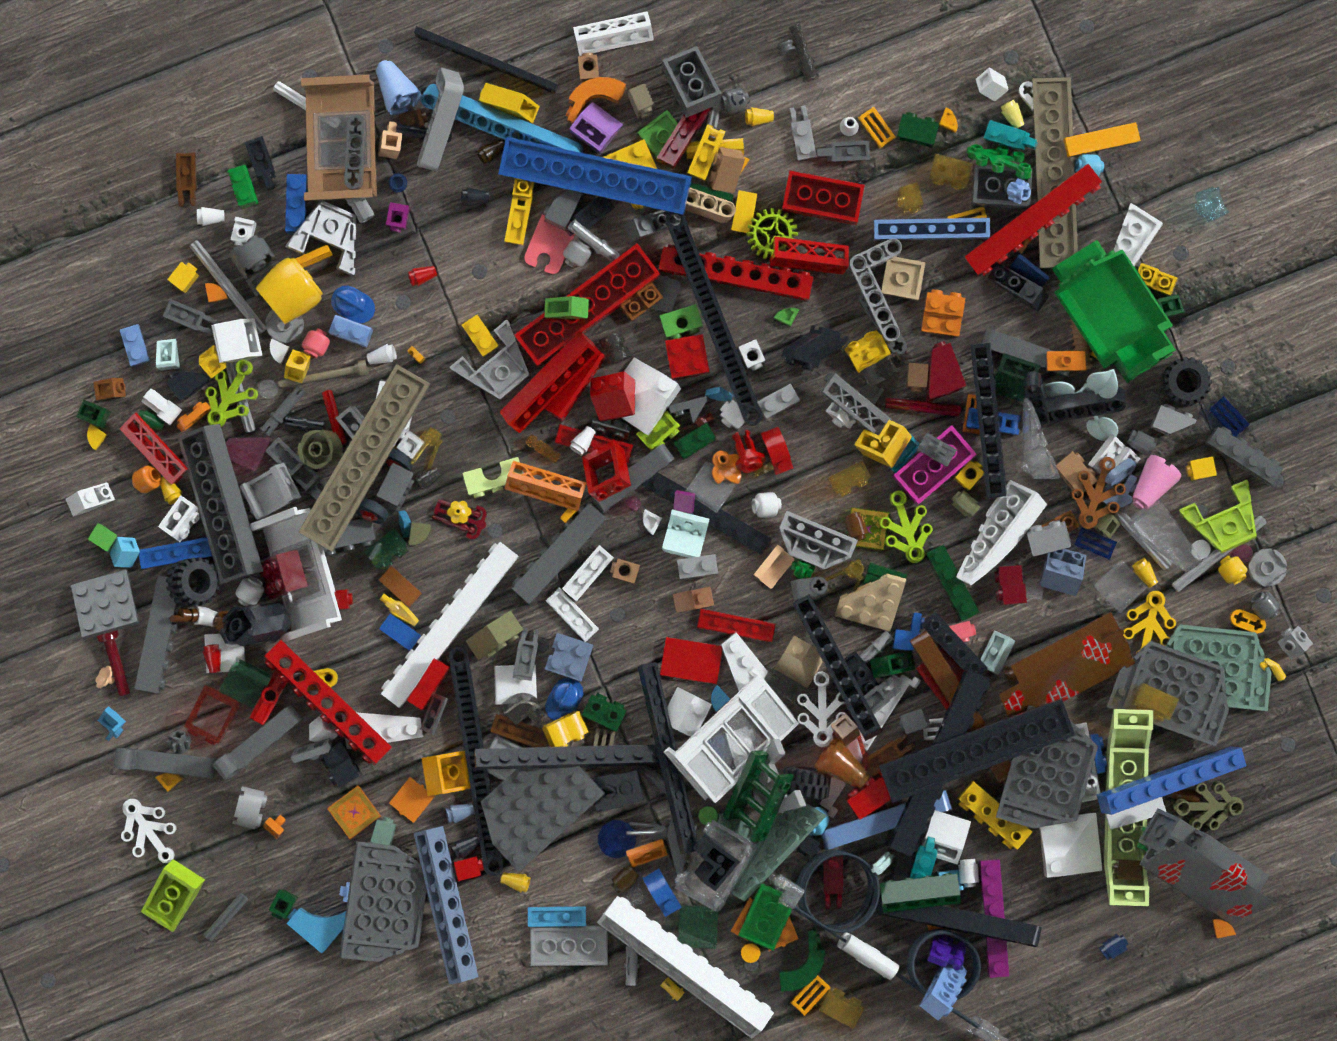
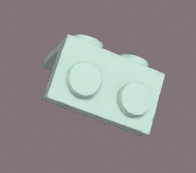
M672 509L662 550L687 558L699 557L709 519Z

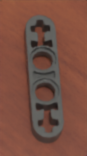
M352 115L347 122L344 182L346 187L351 190H359L363 185L366 121L359 115ZM357 119L361 123L357 127V132L361 133V135L351 134L352 132L356 133V128L352 124L356 123ZM354 138H359L361 141L358 148H352L351 141ZM353 157H358L360 160L357 167H351L350 160ZM350 170L355 171V178L358 180V183H355L354 186L349 183L350 180H353V173H349Z
M860 293L858 301L876 330L880 333L871 312L867 309L868 305L866 301L863 302L862 299L864 297ZM876 294L871 295V303L880 302ZM882 311L883 317L879 320L886 321L888 314ZM893 329L892 335L887 337L893 338L897 334L896 331ZM900 333L896 342L903 344L901 347L902 351L894 350L895 344L885 341L890 352L894 355H902L907 349L906 341Z

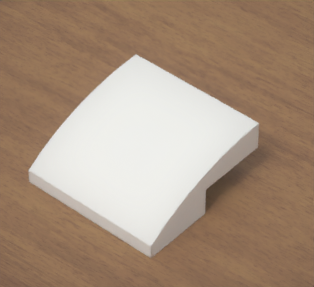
M1111 434L1088 465L1100 475L1099 461L1103 457L1113 458L1116 466L1128 458H1131L1137 464L1140 458L1116 436ZM1110 461L1105 463L1106 468L1111 467Z
M515 665L494 666L495 704L537 703L536 665H534L532 681L513 678Z

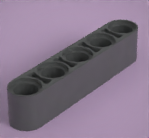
M986 329L981 342L991 343L992 352L1045 371H1047L1046 352L1053 351L991 329ZM1071 371L1048 372L1068 378Z
M663 443L628 469L631 486L600 502L593 497L590 499L602 514L671 463L675 458Z

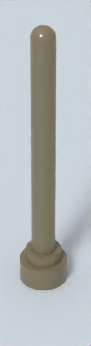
M366 359L360 360L358 363H355V366L306 375L302 384L354 373L361 376L368 375ZM289 379L281 380L277 383L279 388L301 384Z

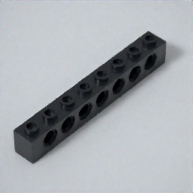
M991 343L972 344L970 346L987 498L1007 496Z
M810 594L793 602L800 620L864 740L867 741L881 734L882 729Z

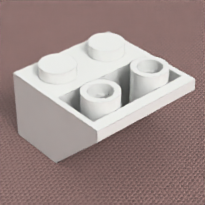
M254 318L211 325L219 363L238 362L242 359L248 361L262 356Z
M935 810L923 838L922 846H925L928 836L935 838L934 849H937L936 858L958 864L971 821Z

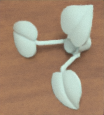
M1114 369L1089 375L1087 383L1075 393H1080L1087 389V391H1095V394H1099L1103 398L1114 397L1118 390V381ZM1052 382L1044 385L1049 398L1074 394L1075 391L1074 387L1066 382ZM1094 416V419L1087 422L1088 432L1096 439L1106 441L1111 434L1117 437L1118 426L1112 419Z

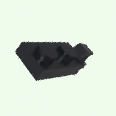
M263 136L246 141L245 145L257 179H259L260 183L265 182L268 191L275 189L272 178L276 177V172Z
M598 196L575 214L570 221L573 223L575 219L586 229H589L615 207L609 199ZM568 228L565 230L569 236L574 234Z

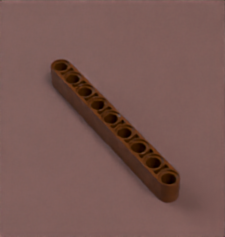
M925 630L909 641L950 705L959 681L931 636ZM975 711L973 726L971 729H967V733L987 726L978 711ZM1007 760L989 767L1000 784L1007 780L1011 763Z

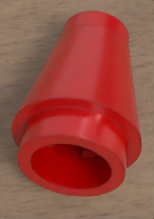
M434 265L413 268L407 272L412 287L416 285L418 287L437 276Z
M219 644L203 646L204 651L202 652L209 673L220 672L221 648H219Z

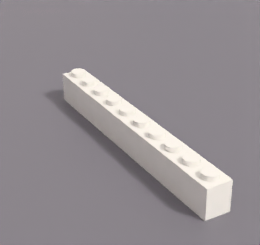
M501 542L498 545L496 543L493 544L488 551L490 553L486 560L483 558L476 566L478 568L477 572L474 575L471 573L465 580L466 586L463 590L459 588L453 595L455 600L452 604L449 605L447 603L441 611L443 614L439 620L435 619L429 626L431 630L427 636L423 634L417 641L419 646L416 650L411 649L405 657L407 659L403 666L400 664L393 672L395 674L394 678L391 681L388 679L381 687L383 689L381 694L398 708H401L409 698L434 658L439 660L519 556Z

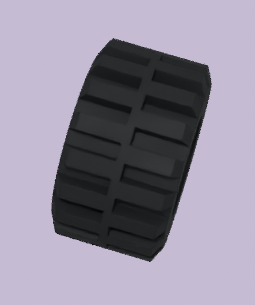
M1183 357L1169 364L1164 370V375L1161 377V380H1163L1161 388H1164L1163 394L1168 396L1170 402L1173 401L1177 406L1182 405V407L1195 405L1206 398L1211 390L1212 380H1210V376L1212 374L1208 372V366L1202 364L1203 361H1197L1194 357ZM1188 371L1195 376L1197 385L1193 392L1186 393L1178 388L1176 378L1180 372Z
M197 557L176 562L177 564H173L171 566L172 570H169L167 573L169 578H166V583H168L166 589L167 591L170 590L169 596L170 598H175L174 602L176 604L180 603L182 607L201 606L210 603L212 598L216 597L215 591L219 590L217 583L220 580L216 576L218 574L217 570H213L215 566L208 564V560H202V558ZM190 573L197 580L195 592L189 586L188 579Z
M800 765L784 767L783 774L794 775L791 786L787 790L788 795L795 790H800L803 798H829L832 777L830 772Z

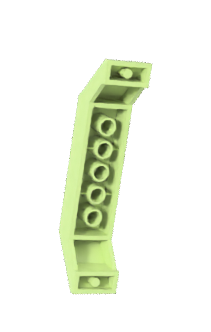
M1113 709L1107 743L1106 791L1148 776L1149 744L1153 730V710ZM1105 814L1104 867L1109 905L1149 906V886L1145 867L1142 866V880L1115 879V875L1112 874V865L1116 863V859L1140 861L1143 859L1146 852L1139 849L1137 845L1143 834V831H1141L1142 827H1147V819L1110 829Z

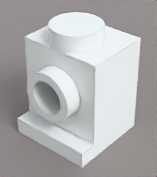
M235 217L231 240L235 242L234 245L243 246L250 237L254 236L255 221ZM241 229H244L245 234L242 236L239 235V231Z

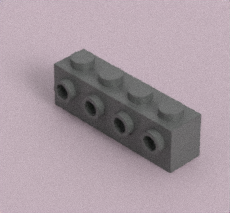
M1223 426L1213 430L1204 445L1266 485L1271 486L1275 483L1283 470L1277 460L1266 458L1263 456V451L1256 447L1252 449L1247 445L1248 442L1241 437L1235 438L1231 435L1232 432Z

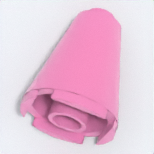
M1150 455L1146 460L1132 496L1133 504L1141 510L1143 508L1148 509L1180 480L1181 473L1174 465L1171 464L1169 467L1165 464V459L1156 455Z

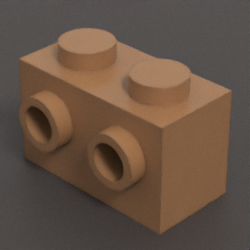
M719 147L718 154H715L713 160V169L708 174V181L713 190L735 192L745 161L742 151Z
M1072 451L1053 468L1072 490L1081 489L1084 493L1086 490L1082 482L1077 478L1078 473L1082 470L1088 471L1090 474L1089 480L1092 485L1098 481L1095 478L1097 475L1090 467L1087 469L1083 464L1084 459L1079 453L1075 454ZM1082 473L1081 479L1085 480L1087 478L1086 473ZM1076 491L1077 497L1080 496V492Z

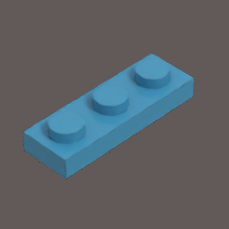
M586 906L528 907V927L586 926Z

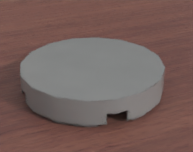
M272 309L266 318L268 334L272 339L280 343L295 341L301 336L304 329L302 316L284 324Z
M1261 549L1250 558L1248 573L1251 579L1258 585L1264 587L1274 586L1285 577L1287 563L1283 555L1277 550Z

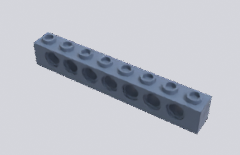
M440 826L415 832V842L449 984H455L477 978V967L444 828Z

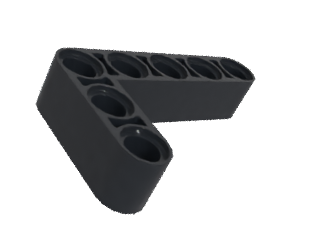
M1028 372L1024 376V393L1032 420L1039 425L1121 412L1126 407L1125 390L1122 387H1118L1116 395L1108 399L1095 394V391L1092 390L1047 398L1042 377L1038 372Z

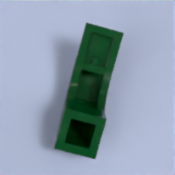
M815 929L807 930L809 953L804 964L792 970H779L781 992L794 991L805 987L821 971L825 959V949H817L821 942L820 934H816Z

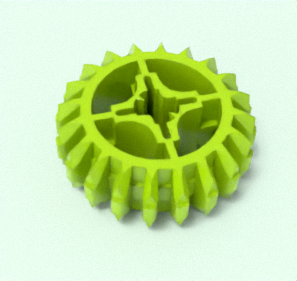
M771 208L770 214L764 209V216L762 217L760 213H757L756 216L759 220L752 218L751 221L754 225H748V228L753 231L746 234L748 237H753L748 240V244L754 243L751 247L752 251L756 248L759 249L756 253L757 256L764 252L763 259L767 258V254H771V256L773 254V249H771L773 239L769 243L770 238L767 232L771 233L774 226H776L775 234L778 235L776 237L792 238L798 236V232H792V230L797 228V225L790 226L794 219L790 218L787 221L788 213H785L782 217L780 216L782 211L780 209L777 214H774V208ZM774 220L772 226L768 228L759 227L764 221ZM779 221L786 227L788 236L778 230ZM756 232L766 238L767 243L765 247L758 241ZM784 244L778 251H787V245Z

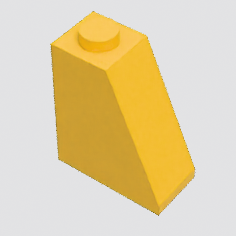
M485 83L484 88L480 92L479 101L483 104L533 124L540 106L526 95Z

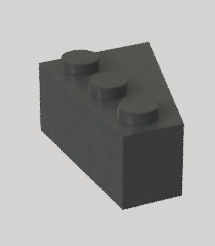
M364 518L350 521L333 552L323 547L325 556L336 554L335 550L343 549L344 552L354 550V546L362 544V547L373 545V541L377 540L373 522L367 521Z

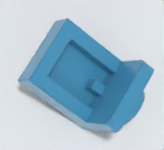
M109 706L98 719L110 731L106 737L107 741H110L113 737L118 738L124 731L122 727L126 721Z

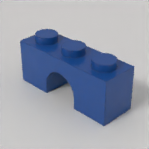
M287 174L285 231L289 235H294L308 217L306 214V201H304V193L308 192V177L306 174Z

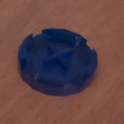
M622 820L607 822L598 834V844L601 851L611 858L627 856L626 851L634 848L636 844V835H626V832L634 831V829Z

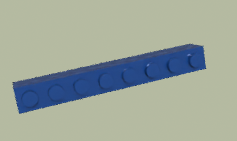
M1230 746L1097 794L1101 813L1113 815L1246 766L1242 748Z

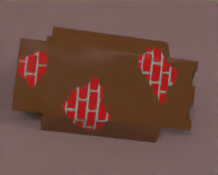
M1104 613L1098 619L1014 664L1004 666L1006 670L1003 672L1007 680L1012 681L1014 684L1013 687L998 694L1007 717L1027 711L1028 705L1038 707L1060 698L1064 702L1117 674L1124 666L1128 668L1134 665L1135 661L1130 654L1129 644L1123 636L1125 634L1124 630L1119 628L1112 613Z

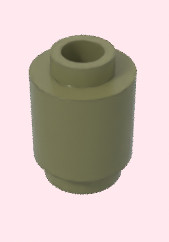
M964 490L962 492L958 491L951 499L953 501L952 506L965 517L971 518L980 508L977 504L978 502Z

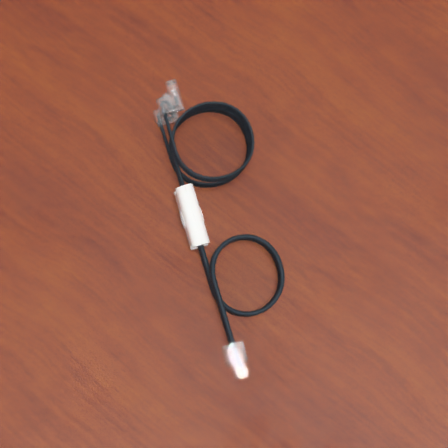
M842 850L821 852L810 859L803 867L797 884L775 872L766 879L767 882L773 885V888L783 892L778 900L779 903L793 909L840 939L837 947L889 980L896 976L925 995L927 990L920 984L915 974V957L919 948L926 940L936 935L945 934L954 936L963 942L969 949L973 959L972 975L968 983L958 994L957 1000L969 994L978 982L981 973V961L977 950L966 938L950 930L933 929L923 933L915 940L907 957V970L911 981L897 972L899 969L897 963L881 954L874 947L848 933L857 930L871 918L877 907L880 895V886L876 873L872 872V867L865 860ZM839 855L850 856L862 866L868 880L866 898L860 909L850 919L834 925L822 924L815 919L807 906L806 888L814 870L825 860ZM871 899H872V903H871V905H870V907H869L867 913L864 915V917H863L859 922H857L856 924H854V925H852V926H850V927H848V928H843V927H846V926H848V925L854 923L857 919H859V918L863 915V913L866 911V909L868 908V906H869V904H870V902H871ZM955 1008L952 1009V1013L969 1023L967 1031L981 1040H1008L998 1033L1000 1029L977 1015L971 1020Z

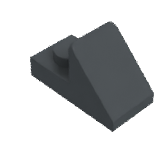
M705 396L669 405L670 414H675V417L685 415L686 411L689 410L694 425L707 402V398Z

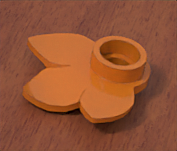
M718 451L713 455L712 462L714 467L712 469V477L717 484L721 483L724 479L734 484L740 483L741 471L737 470L735 465L739 459L737 454L729 455L726 451ZM720 457L725 459V463L720 461Z

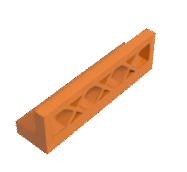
M513 461L504 489L578 511L587 483ZM516 468V469H519V470H523L524 473H523V474L515 473V472H514V469ZM534 475H539V476H541L543 479L538 480V479H535L533 476H534ZM551 481H559L561 485H554ZM576 486L581 489L580 492L571 490L570 487Z

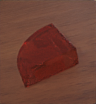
M708 413L695 420V424L700 428L701 425L704 426V423L707 424L714 420V417L711 413Z

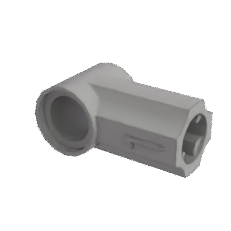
M365 198L346 199L360 223L366 222L375 216Z

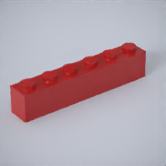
M579 331L500 411L507 424L521 433L600 351L587 336Z

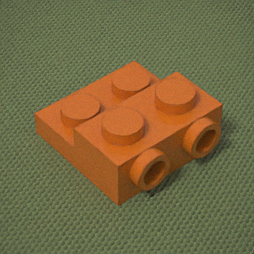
M934 289L931 290V293L927 292L921 332L959 337L965 305V298L961 297L962 294L951 292L950 295H943V291Z

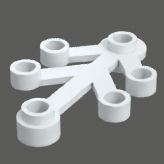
M820 671L814 676V682L818 686L819 709L809 700L806 694H800L797 698L798 703L801 706H805L819 720V728L810 721L806 713L798 715V722L801 725H805L814 734L813 739L816 745L827 747L833 740V730L831 724L827 727V719L845 702L838 701L839 696H841L838 693L836 699L826 709V686L829 684L830 678L827 673ZM825 677L826 681L819 683V678ZM803 696L807 698L805 703L800 702V698ZM839 712L836 715V720L839 719L840 715L845 714V712ZM801 716H806L807 721L801 722ZM822 734L827 736L825 741L820 740Z
M136 799L125 801L122 810L127 819L125 830L121 834L122 840L131 841L133 839L132 829L135 819L139 824L136 846L132 850L135 857L144 855V842L147 835L159 852L158 859L162 863H169L174 859V851L171 848H165L153 830L173 834L176 831V825L174 823L165 824L146 821L142 814L153 815L157 819L163 818L165 810L162 807H145ZM130 805L135 806L134 812L129 811ZM157 809L162 811L161 816L156 815ZM168 825L173 826L172 832L167 831ZM126 832L131 834L130 839L124 837ZM136 848H141L142 853L140 855L136 854ZM164 852L169 854L168 859L162 857Z

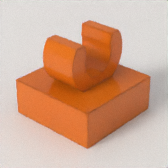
M281 815L275 821L269 817L263 827L273 837L278 839L284 831L281 826L286 819Z

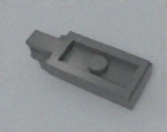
M869 141L831 142V144H826V148L816 150L817 158H827V162L870 161Z

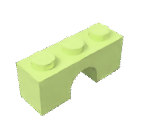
M516 457L500 462L501 475L495 480L485 478L482 468L464 472L463 477L469 496L479 498L485 496V492L490 490L493 493L504 490L503 487L506 484L512 462H520L519 458ZM514 469L515 473L523 474L522 470Z

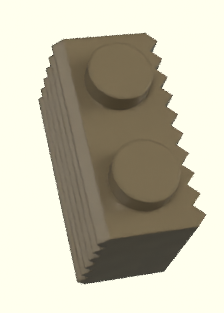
M641 84L628 90V98L637 118L642 117L644 119L651 116L654 110V102H652L646 84Z

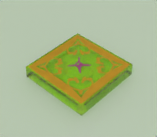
M851 507L850 514L860 512L861 516L864 517L869 533L865 535L866 539L857 541L855 547L884 551L887 528H881L879 520L882 517L889 518V512ZM886 519L882 521L883 526L886 527L888 525Z

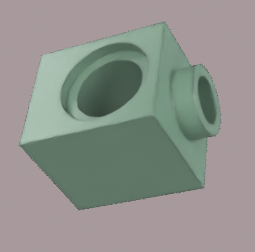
M382 817V820L377 819L370 842L391 845L397 824L393 823L394 820L387 817Z

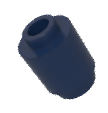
M1115 934L1104 941L1099 949L1108 961L1127 951L1126 946L1129 943L1123 934L1121 936Z

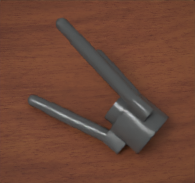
M629 822L630 826L649 828V830L627 831L626 835H649V839L653 840L652 842L660 839L666 841L667 839L665 825Z

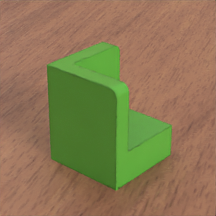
M98 523L88 540L105 551L110 552V547L117 538V534Z

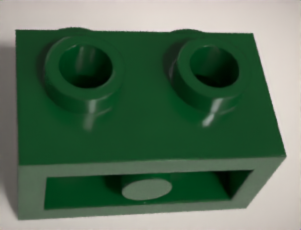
M597 693L596 696L592 694L582 716L617 732L626 713V710H624L625 705L616 701L612 704L606 701L607 697L600 693Z

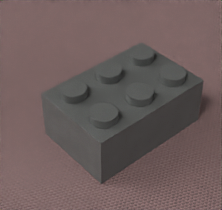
M697 46L662 60V72L686 118L721 103L722 93Z
M975 164L973 167L971 206L1027 210L1030 207L1031 194L1027 200H1022L1021 204L1008 199L1007 187L1011 182H1016L1018 178L1016 170L1004 166L1003 172L997 173L992 171L991 165L978 166ZM1031 173V178H1029V179H1021V180H1024L1025 182L1029 183V186H1028V187H1029L1030 189H1031V186H1032V173Z

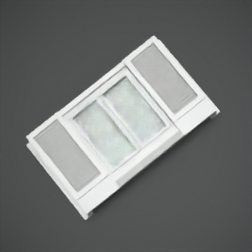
M293 507L250 524L251 531L263 530L271 557L298 549L308 587L282 596L284 606L290 616L289 620L291 621L290 627L292 630L280 637L283 642L331 627L330 624L342 620L323 546L298 532L310 513V508L297 510V507Z
M754 667L748 672L753 679L676 752L670 747L664 751L665 755L704 800L709 798L716 803L736 784L751 751H766L773 739L783 740L799 724L793 717L794 715Z

